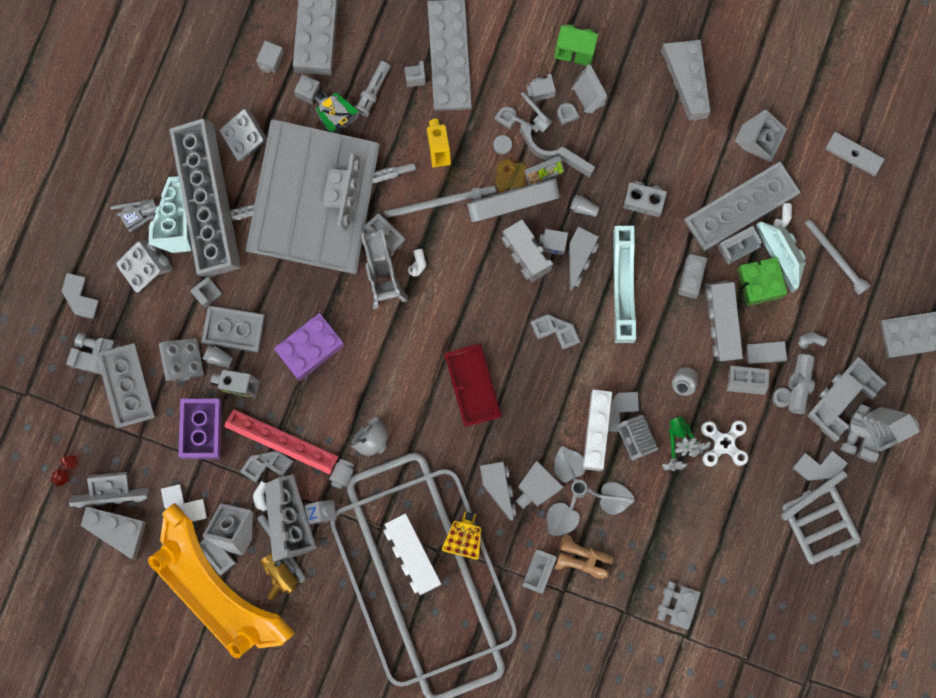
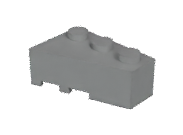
M523 220L503 230L501 240L506 248L510 247L512 250L511 256L516 264L520 263L522 266L521 272L526 280L530 279L532 283L551 272L553 263L550 259L547 261L543 254L544 250L541 246H538L534 240L535 237Z

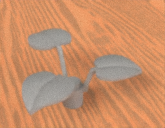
M562 446L556 455L554 470L556 476L562 482H569L573 479L574 482L571 489L574 495L570 507L565 503H556L550 507L547 513L548 532L554 536H561L572 532L578 526L580 520L579 514L572 510L577 498L585 497L587 493L602 498L600 501L601 508L611 515L619 514L627 509L634 502V497L626 487L615 482L604 484L602 494L588 489L584 481L576 479V477H580L585 473L586 469H582L584 458L579 453Z

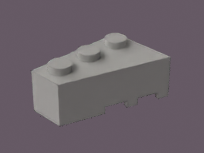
M86 507L81 526L132 560H136L147 523Z

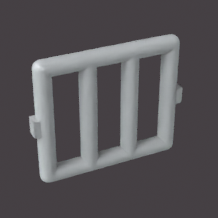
M836 486L825 492H830L834 503L797 520L794 515L788 519L809 564H815L830 556L835 557L841 554V551L861 541ZM806 491L802 493L803 496L783 504V511H787L813 491ZM835 510H839L842 521L804 537L801 526ZM847 527L852 538L813 555L809 544Z

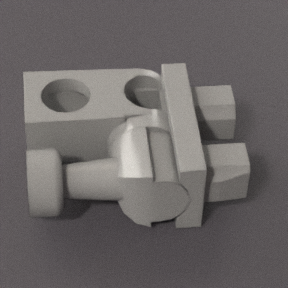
M79 332L75 338L74 346L78 348H83L84 346L92 348V354L71 348L66 365L71 368L101 375L96 353L121 346L109 339H89L86 334Z
M861 404L856 412L851 414L848 424L850 432L847 443L842 444L840 450L855 455L857 447L854 445L858 437H861L863 439L856 457L873 463L877 462L879 449L861 419L862 416L869 413L870 408Z

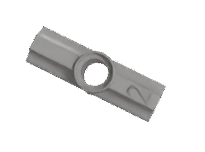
M798 355L795 373L789 380V388L792 389L789 411L792 413H806L808 395L812 393L815 387V382L811 379L815 361L814 356Z

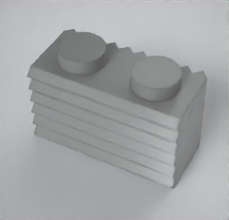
M692 254L688 255L682 274L679 295L697 298L707 258Z
M639 415L616 425L632 461L658 450L644 415Z

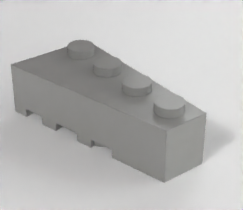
M701 40L663 44L661 53L672 75L673 83L678 90L688 120L707 119L710 114Z
M728 280L705 283L709 306L708 315L712 326L710 327V333L715 345L712 346L713 356L718 361L743 359L735 284Z
M879 407L861 417L879 451L894 446L920 432L917 420L908 413Z
M294 475L279 477L266 483L265 492L273 562L315 550V542Z

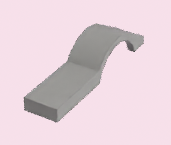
M524 122L521 124L520 132L534 155L544 160H550L559 156L568 165L589 178L591 177L595 169L593 165L564 147L555 151L540 149L532 141V127Z

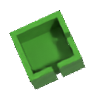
M561 25L554 58L571 62L573 52H577L574 63L585 66L591 65L598 34L590 29L580 30L576 29L573 25Z
M778 257L762 260L759 264L754 262L741 265L737 269L741 286H745L742 291L746 306L784 298L787 294Z

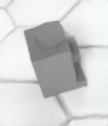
M547 74L546 79H543V77L536 78L533 82H530V85L526 86L528 97L532 96L533 102L555 97L556 90L551 74Z

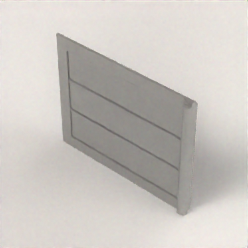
M271 120L246 252L356 274L362 244L361 233L364 232L379 144L377 142ZM355 153L361 160V169L357 174L358 185L354 189L353 194L354 205L350 210L351 221L347 225V230L343 231L337 226L340 209L325 208L322 204L329 169L348 170L350 154Z

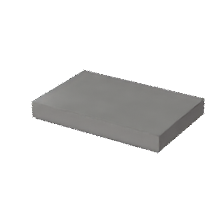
M208 305L201 343L259 353L265 314Z

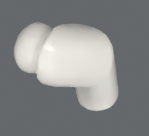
M783 204L781 220L776 219L774 226L786 229L792 219V204Z
M423 249L414 251L416 261L408 268V273L414 277L420 275L426 267Z
M262 481L254 492L253 499L255 507L258 510L265 511L267 510V501H265L264 497L266 483Z

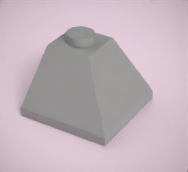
M764 110L742 125L735 142L745 151L772 162L787 128L767 110Z
M220 503L203 537L228 552L244 555L252 540L253 512Z

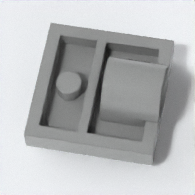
M249 108L243 109L219 130L238 162L243 161L267 141L266 136Z
M197 338L159 343L166 381L174 380L179 382L204 376Z

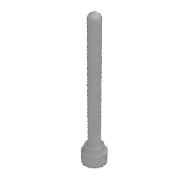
M810 219L807 220L806 226L852 280L856 293L860 295L871 286L867 280L860 279L815 223Z

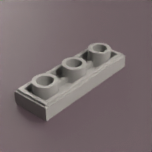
M834 132L825 150L874 177L885 160L837 132Z

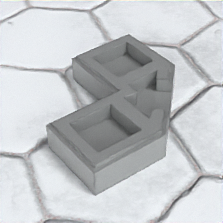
M67 273L62 293L72 311L77 316L94 320L99 301L82 296L86 278Z
M549 314L530 322L537 340L556 333L562 350L580 343L574 325L559 320Z
M638 392L618 393L612 399L608 432H619L616 425L620 424V413L639 411Z
M279 451L252 455L240 472L257 483L267 467L283 477L294 461Z
M831 451L819 465L804 453L792 469L807 481L831 479L843 470L847 462Z

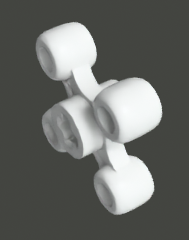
M707 421L701 426V433L706 437L712 438L714 441L713 450L703 455L702 461L704 465L708 467L716 465L721 454L730 455L737 466H743L747 463L748 454L737 449L735 446V439L747 431L745 422L735 421L731 425L730 431L725 434L720 433L715 423ZM737 425L741 426V431L736 429ZM706 426H710L712 431L708 432ZM724 439L729 443L726 448L720 444ZM738 455L743 457V461L738 460ZM708 456L713 458V462L708 461Z

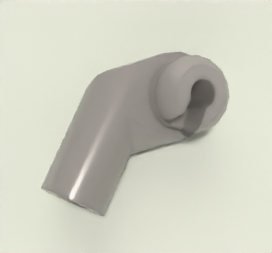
M809 332L799 338L798 345L804 349L812 343L824 347L827 338L815 332Z

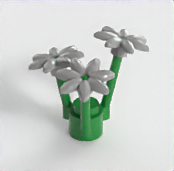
M677 417L670 421L671 428L668 431L670 434L672 459H670L669 464H662L664 470H683L687 464L678 462L676 453L682 452V456H685L689 451L688 455L695 457L699 453L702 454L703 450L709 449L711 444L710 441L706 444L698 442L689 424L685 423L684 418ZM687 433L691 438L690 441L685 436ZM674 435L682 438L681 443H676V446L679 447L676 450Z

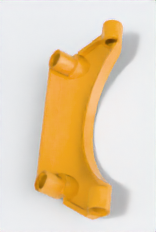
M176 503L170 505L162 513L164 518L160 542L163 545L148 558V563L233 657L240 658L254 645L258 648L281 646L295 634L279 615L253 606L238 596L222 581L206 559L197 540L192 521Z

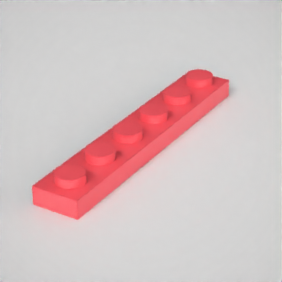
M233 410L225 423L226 428L327 474L331 473L337 463L338 456L239 411Z

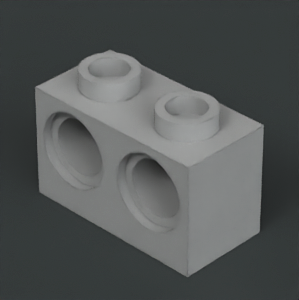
M638 181L630 182L623 208L660 217L667 191H663V188L658 186H652V188L644 186V183ZM638 192L641 198L634 199L631 193ZM656 197L658 198L659 203L653 204L650 202L649 198Z

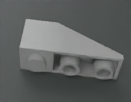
M580 227L577 228L569 244L570 290H573L574 286H579L583 278L580 274L583 269L587 270L591 262L588 258L591 252L595 254L599 243H597L598 236Z
M503 462L480 466L483 487L509 521H513V516H516L515 505L510 503V497L513 496L511 485H507L506 478L509 477L508 466H504Z

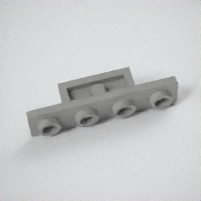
M355 153L350 154L348 170L329 169L322 204L325 208L340 209L337 226L343 231L347 230V225L351 221L350 210L354 205L353 194L354 189L358 185L357 174L361 169V160Z
M127 472L90 475L87 477L89 494L71 496L69 505L81 508L90 504L101 506L110 502L115 504H121L130 500L140 502L148 498L149 488L130 490Z

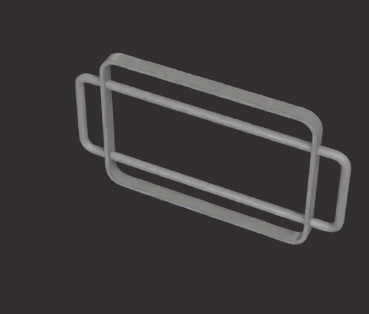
M409 453L353 475L347 485V493L352 504L340 508L335 513L337 519L343 512L351 509L355 511L415 670L416 678L406 682H399L393 679L337 532L336 520L331 521V528L390 682L397 686H407L419 681L426 698H453L502 677L505 664L499 649L510 645L514 641L517 631L480 535V547L512 627V636L507 642L497 645L463 556L454 554L490 649L424 674L361 506L426 481L448 536L452 525L434 481V477L446 474L455 480L466 511L472 512L461 483L455 473L449 470H439L431 473L424 456L419 453ZM413 460L419 462L424 474L423 477L364 500H358L354 489L356 482ZM492 652L497 664L496 672L439 695H434L431 692L426 678Z

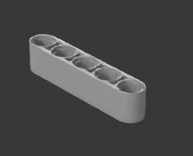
M556 178L470 201L467 203L471 221L476 222L557 199L560 197Z

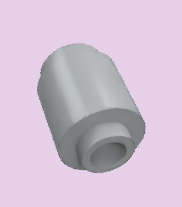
M340 459L335 464L329 478L332 481L331 485L339 489L347 487L354 472V465Z

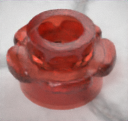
M76 456L60 458L61 464L59 466H63V469L75 468V464L78 463Z
M58 469L52 473L53 477L50 478V481L56 487L62 486L69 481L68 471Z

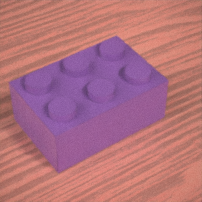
M319 313L277 345L274 350L298 381H301L341 350L344 344Z
M180 399L178 457L181 459H221L222 401L220 399Z

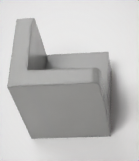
M419 61L418 66L405 67L407 87L426 85L423 61Z
M209 277L205 278L191 290V293L204 309L222 295Z

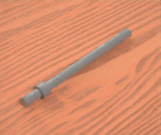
M495 186L472 188V191L384 211L385 218L474 198V200L479 199L484 195L496 193Z

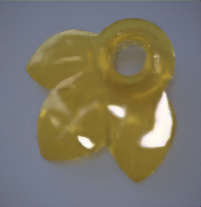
M510 160L500 161L496 168L498 175L495 180L498 191L501 193L507 188L512 190L523 187V178H526L524 170L528 169V167L523 163H513ZM505 165L509 166V172L507 173L503 171Z

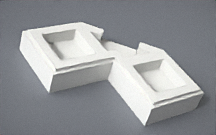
M180 484L161 488L166 509L173 503H176L192 522L207 519L203 499L184 503Z

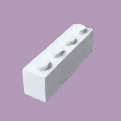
M592 390L582 469L602 471L604 469L612 392Z
M404 514L386 523V529L383 531L388 541L393 540L395 546L392 549L397 558H402L404 564L401 567L406 576L410 574L413 580L410 582L414 593L419 592L422 595L440 586L441 583L407 515Z

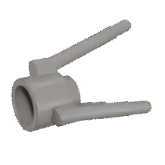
M522 92L521 95L538 114L533 120L535 125L516 116H513L512 119L521 124L523 122L526 123L536 133L538 130L543 133L552 123V120L542 113L528 95Z
M153 199L110 207L111 210L122 209L128 206L135 207L118 212V216L141 211L143 216L147 215L146 218L131 227L129 232L154 219V214H156V206Z

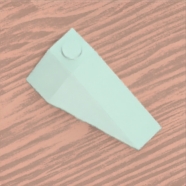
M168 177L161 195L162 199L155 210V217L149 225V244L171 253L192 251L179 177Z

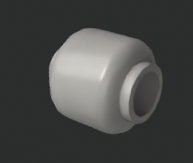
M684 367L679 369L672 380L673 390L682 396L693 394L698 386L699 376L691 368Z

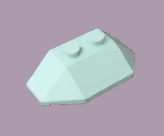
M764 222L757 223L755 229L771 258L778 257L783 279L791 293L795 292L799 288L806 263L804 253L801 249L798 250L795 245V237L787 229Z

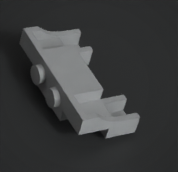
M859 357L853 361L842 375L838 373L832 379L833 385L829 389L826 387L820 393L821 399L807 415L834 442L849 428V425L838 416L860 390L873 399L886 384Z

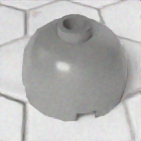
M374 417L368 421L370 425L366 428L362 427L351 441V447L365 456L374 455L377 452L381 454L387 448V428L382 421Z

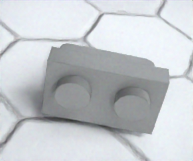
M149 239L138 241L117 262V267L135 292H141L158 275L169 273L173 269L169 259L164 256L158 247L150 245Z

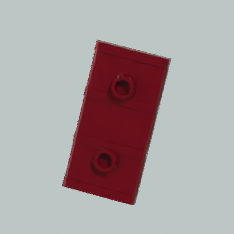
M481 343L444 353L464 428L501 418V412Z

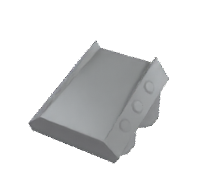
M587 65L574 82L571 90H575L584 107L583 112L593 113L595 110L605 106L607 94L591 65Z

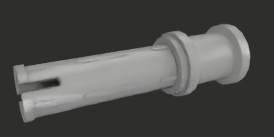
M384 61L379 63L366 91L361 93L360 101L357 106H354L362 116H369L370 113L368 111L372 104L376 102V94L388 70L391 68Z

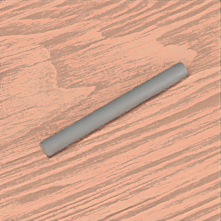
M842 470L782 513V519L784 521L788 520L845 479L847 474Z
M263 514L257 519L270 537L269 521ZM293 557L287 558L286 560L295 568L294 574L301 583L306 580V576Z

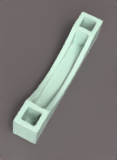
M615 226L613 230L615 343H634L636 340L634 226Z

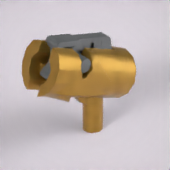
M271 552L260 561L267 576L270 575L272 578L271 583L273 587L267 598L274 601L280 590L282 593L287 592V594H290L298 588L296 586L298 580L293 575L295 568L286 559L273 562Z

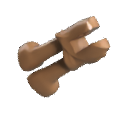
M564 534L559 549L588 559L585 562L559 552L556 556L554 569L562 570L564 567H573L590 573L595 578L604 579L609 577V571L595 566L597 560L612 564L614 560L612 556L593 548L587 549L573 542L572 536Z

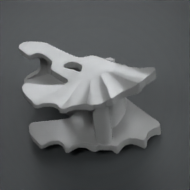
M379 228L376 233L372 234L362 232L361 238L368 263H365L368 279L372 284L373 309L378 308L379 301L399 297L402 302L408 301V297L398 283L394 273L383 228ZM391 276L392 281L379 284L378 278Z

